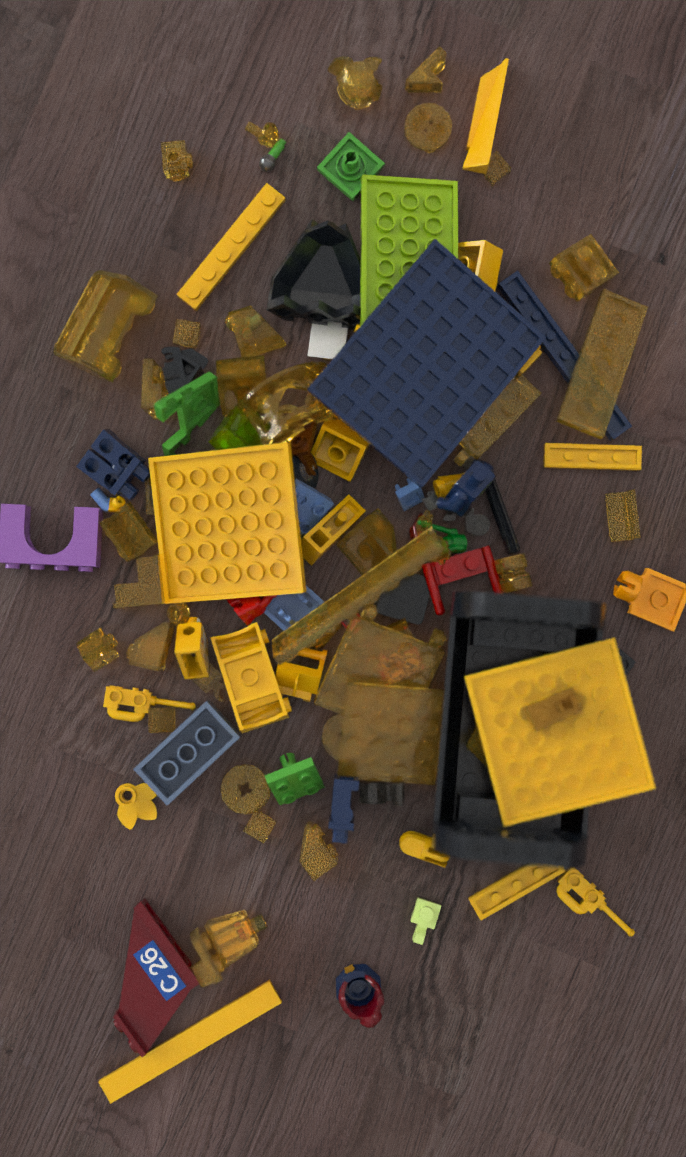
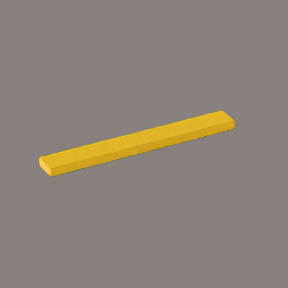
M269 979L150 1049L144 1057L140 1055L101 1078L98 1083L111 1104L281 1004L282 1000Z

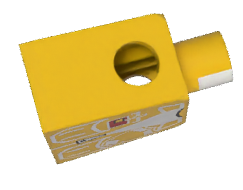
M189 617L186 619V623L177 626L175 655L184 679L209 677L208 639L203 624L197 617ZM191 653H196V656H191Z

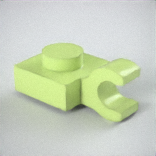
M417 897L410 920L412 923L417 924L412 938L413 942L423 945L427 927L435 929L441 904Z

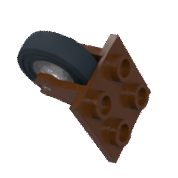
M318 412L278 421L272 444L291 442L294 480L297 478L312 488L317 486L319 478L317 462L311 453L320 416Z

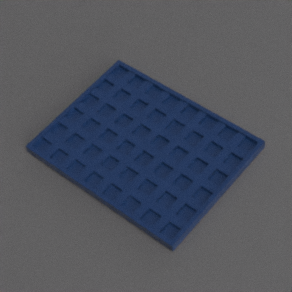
M434 239L314 380L307 391L416 485L422 488L547 337L440 242Z

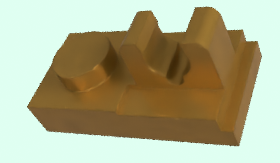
M573 687L525 707L535 731L583 711Z

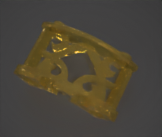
M312 361L286 368L245 393L237 406L244 412L261 437L260 442L262 445L289 442L305 430L304 425L312 421L318 424L330 420H341L318 399L312 401L315 397L311 393L307 394L305 405L299 408L288 404L279 406L287 388L307 391L309 386L326 368V363ZM259 408H260V413L265 414V415L262 416L261 418H259L258 415L256 414V412L259 410ZM268 422L271 423V428L269 430H267V428L265 427V424H267Z

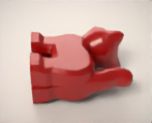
M277 595L264 596L263 598L258 596L226 600L234 607L233 610L248 626L254 618L265 612L266 607Z

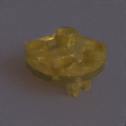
M423 103L415 106L408 113L405 120L404 134L407 140L415 148L428 153L435 152L446 144L452 132V121L448 112L435 103Z

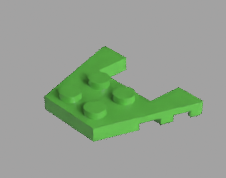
M210 371L154 404L156 417L162 422H165L176 411L178 414L180 429L162 444L164 456L176 455L174 452L181 443L185 446L190 441L191 431L196 426L201 428L220 405L217 377Z

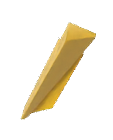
M504 59L502 64L480 78L466 148L469 151L462 170L482 174L487 172L509 59Z

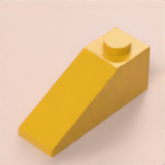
M348 494L301 539L303 558L312 566L366 510Z

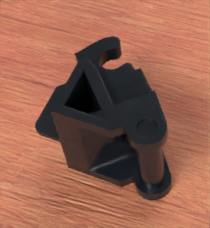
M165 347L161 350L167 361L173 360L172 362H165V367L162 368L169 394L205 374L203 370L208 364V359L192 348L181 351L180 347Z

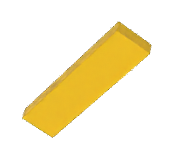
M544 443L543 468L641 470L642 446Z
M523 865L468 897V900L482 921L566 871L564 868Z

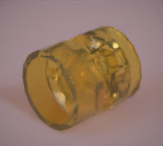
M525 553L494 560L496 572L502 576L499 583L503 594L533 586L530 573L525 571L528 567Z

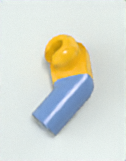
M97 488L90 494L104 512L118 513L125 508L126 500L122 496L107 497L100 488Z

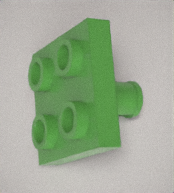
M348 132L317 166V171L351 201H354L361 193L362 174L377 175L385 167V163Z
M286 753L289 762L286 760L285 755L280 757L282 769L265 775L267 784L279 805L290 804L300 797L315 794L320 789L325 788L312 758L310 757L297 763L293 753Z

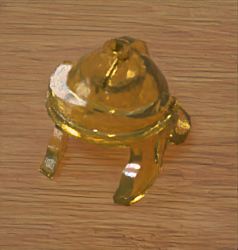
M341 56L335 58L330 63L327 72L336 76L338 94L341 100L348 106L353 107L355 110H361L378 101L381 96L382 85L374 78L373 73L378 69L379 64L382 63V58L369 57L363 61L353 62L352 58Z

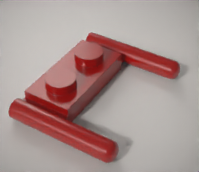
M490 545L421 565L435 613L438 616L445 613L438 589L439 585L488 572L493 592L504 594Z

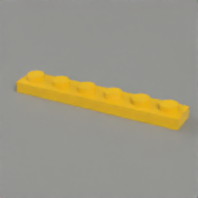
M266 183L179 290L177 297L197 311L283 205L286 198Z

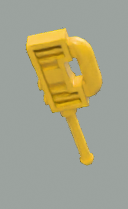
M110 685L106 686L103 707H107V713L113 719L138 722L144 718L146 713H150L151 705L159 704L194 710L196 704L194 702L188 703L160 699L157 696H152L153 692H149L148 689L139 691V688L133 687L132 690ZM119 704L134 706L135 712L118 710Z
M568 868L557 879L558 883H560L557 887V895L573 912L585 914L589 911L592 914L598 908L614 920L628 936H634V929H631L607 906V903L604 901L606 899L603 896L604 893L601 890H596L597 886L593 882L590 884L576 868ZM573 889L583 899L580 901V904L567 891L569 892Z

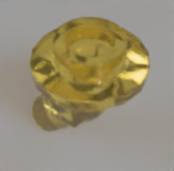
M249 121L245 128L246 131L258 137L260 145L266 147H273L279 138L278 129L272 122H268L263 128H260Z

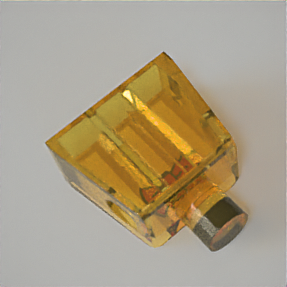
M245 910L209 919L204 925L224 968L229 967L257 947L259 938L256 933L268 928L262 914L249 919Z

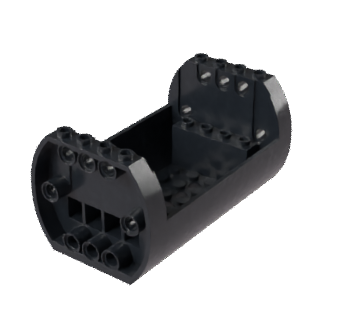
M452 592L431 847L434 850L445 855L467 860L569 869L586 864L589 806L504 827L465 676L602 641L603 630H605L606 604L593 601L491 592Z

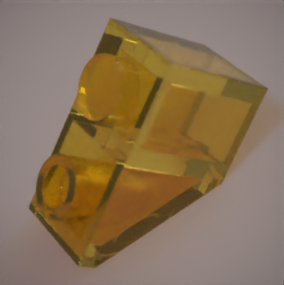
M309 820L305 823L299 862L312 880L315 881L338 864L336 857L339 854L331 843L327 845L322 837L325 834L317 823L313 825Z

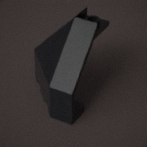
M313 219L310 221L271 278L267 311L285 321H294V317L308 319V323L327 325L328 321L342 323L343 328H354L356 324H360L361 258L347 223L336 226L329 220L320 224Z

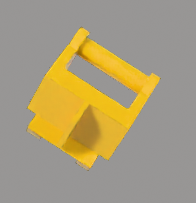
M285 640L275 675L282 696L289 695L310 702L312 694L317 695L328 650L318 651L289 644L290 641ZM287 653L320 661L318 669L287 662Z

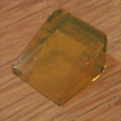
M175 707L149 708V733L174 732Z

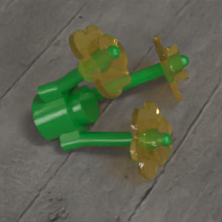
M426 510L423 516H420L417 520V534L425 538L426 534L433 529L448 535L443 538L441 536L434 537L428 552L417 553L413 542H410L409 549L405 553L407 564L411 565L414 570H418L419 558L430 556L432 561L438 562L441 565L445 564V561L451 557V554L464 553L466 551V536L458 534L456 528H446L432 524L433 515L429 510Z

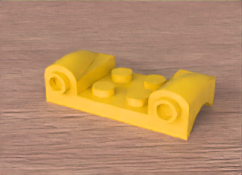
M256 622L234 633L211 637L240 732L245 733L289 718L288 712H291L292 709L288 697H282L265 644L270 642L266 630H260Z

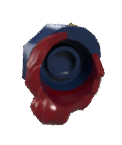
M351 964L345 967L336 978V998L339 1000L343 1011L351 1019L360 1020L361 1025L366 1028L375 1027L382 1019L380 1010L384 1005L380 976L366 964Z

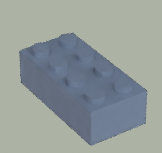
M207 700L133 770L168 805L232 746L242 734L210 700Z

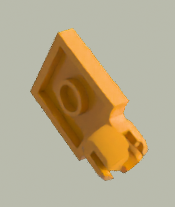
M645 568L642 575H637L630 571H622L616 581L628 586L614 585L613 595L629 604L627 613L674 632L686 604V584L650 568Z

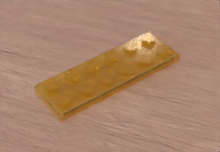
M607 289L601 291L556 422L601 440L604 438L648 309L647 306Z

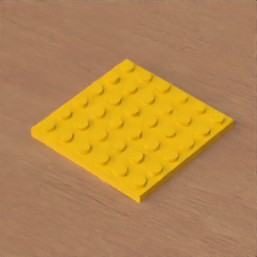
M291 442L148 458L165 604L306 592Z
M615 638L465 676L504 827L656 789ZM573 687L583 711L535 731L525 707Z

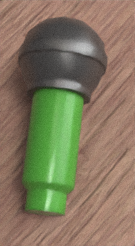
M283 139L275 143L269 154L261 157L259 166L263 171L271 172L274 170L276 159L286 144Z

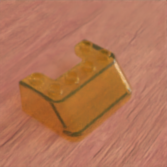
M98 270L90 278L57 340L53 351L54 355L97 378L113 382L121 371L120 360L113 356L120 350L121 341L131 329L135 315L144 316L150 314L155 307L158 295L127 275Z

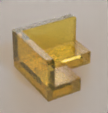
M159 555L136 558L138 582L114 585L116 603H113L114 609L165 604Z

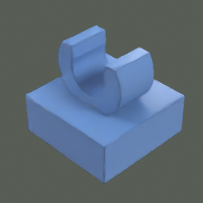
M409 478L406 479L408 485L402 488L398 484L395 485L396 496L404 511L423 502L421 499L425 498L422 489Z

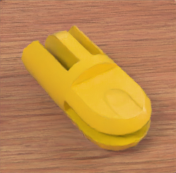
M407 831L400 837L399 846L406 855L446 868L447 861L450 858L449 855L440 853L431 847L432 837L416 831Z

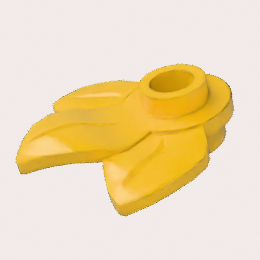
M125 783L120 785L115 792V800L119 805L117 816L120 822L130 830L134 827L138 818L143 820H155L157 818V808L152 801L157 794L146 783L136 786L131 783ZM125 791L131 792L132 798L130 800L124 798Z

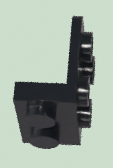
M388 565L386 570L381 569L378 583L382 584L380 593L375 592L372 607L376 608L375 613L414 624H421L430 596L425 576L397 569L398 567Z

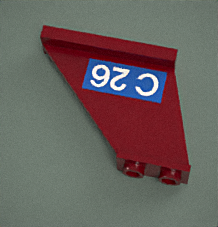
M146 898L138 902L133 908L134 915L119 1009L113 1016L115 1019L114 1025L117 1030L125 1033L129 1039L128 1044L135 1053H139L141 1057L147 1054L190 990L200 984L202 980L201 974Z

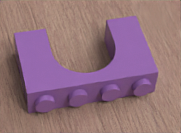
M1 504L0 563L5 564V568L20 569V564L30 565V569L44 570L45 566H54L56 571H69V567H78L80 572H93V568H100L102 509L74 507L73 535L70 543L62 551L46 555L34 547L30 538L31 507L20 504Z

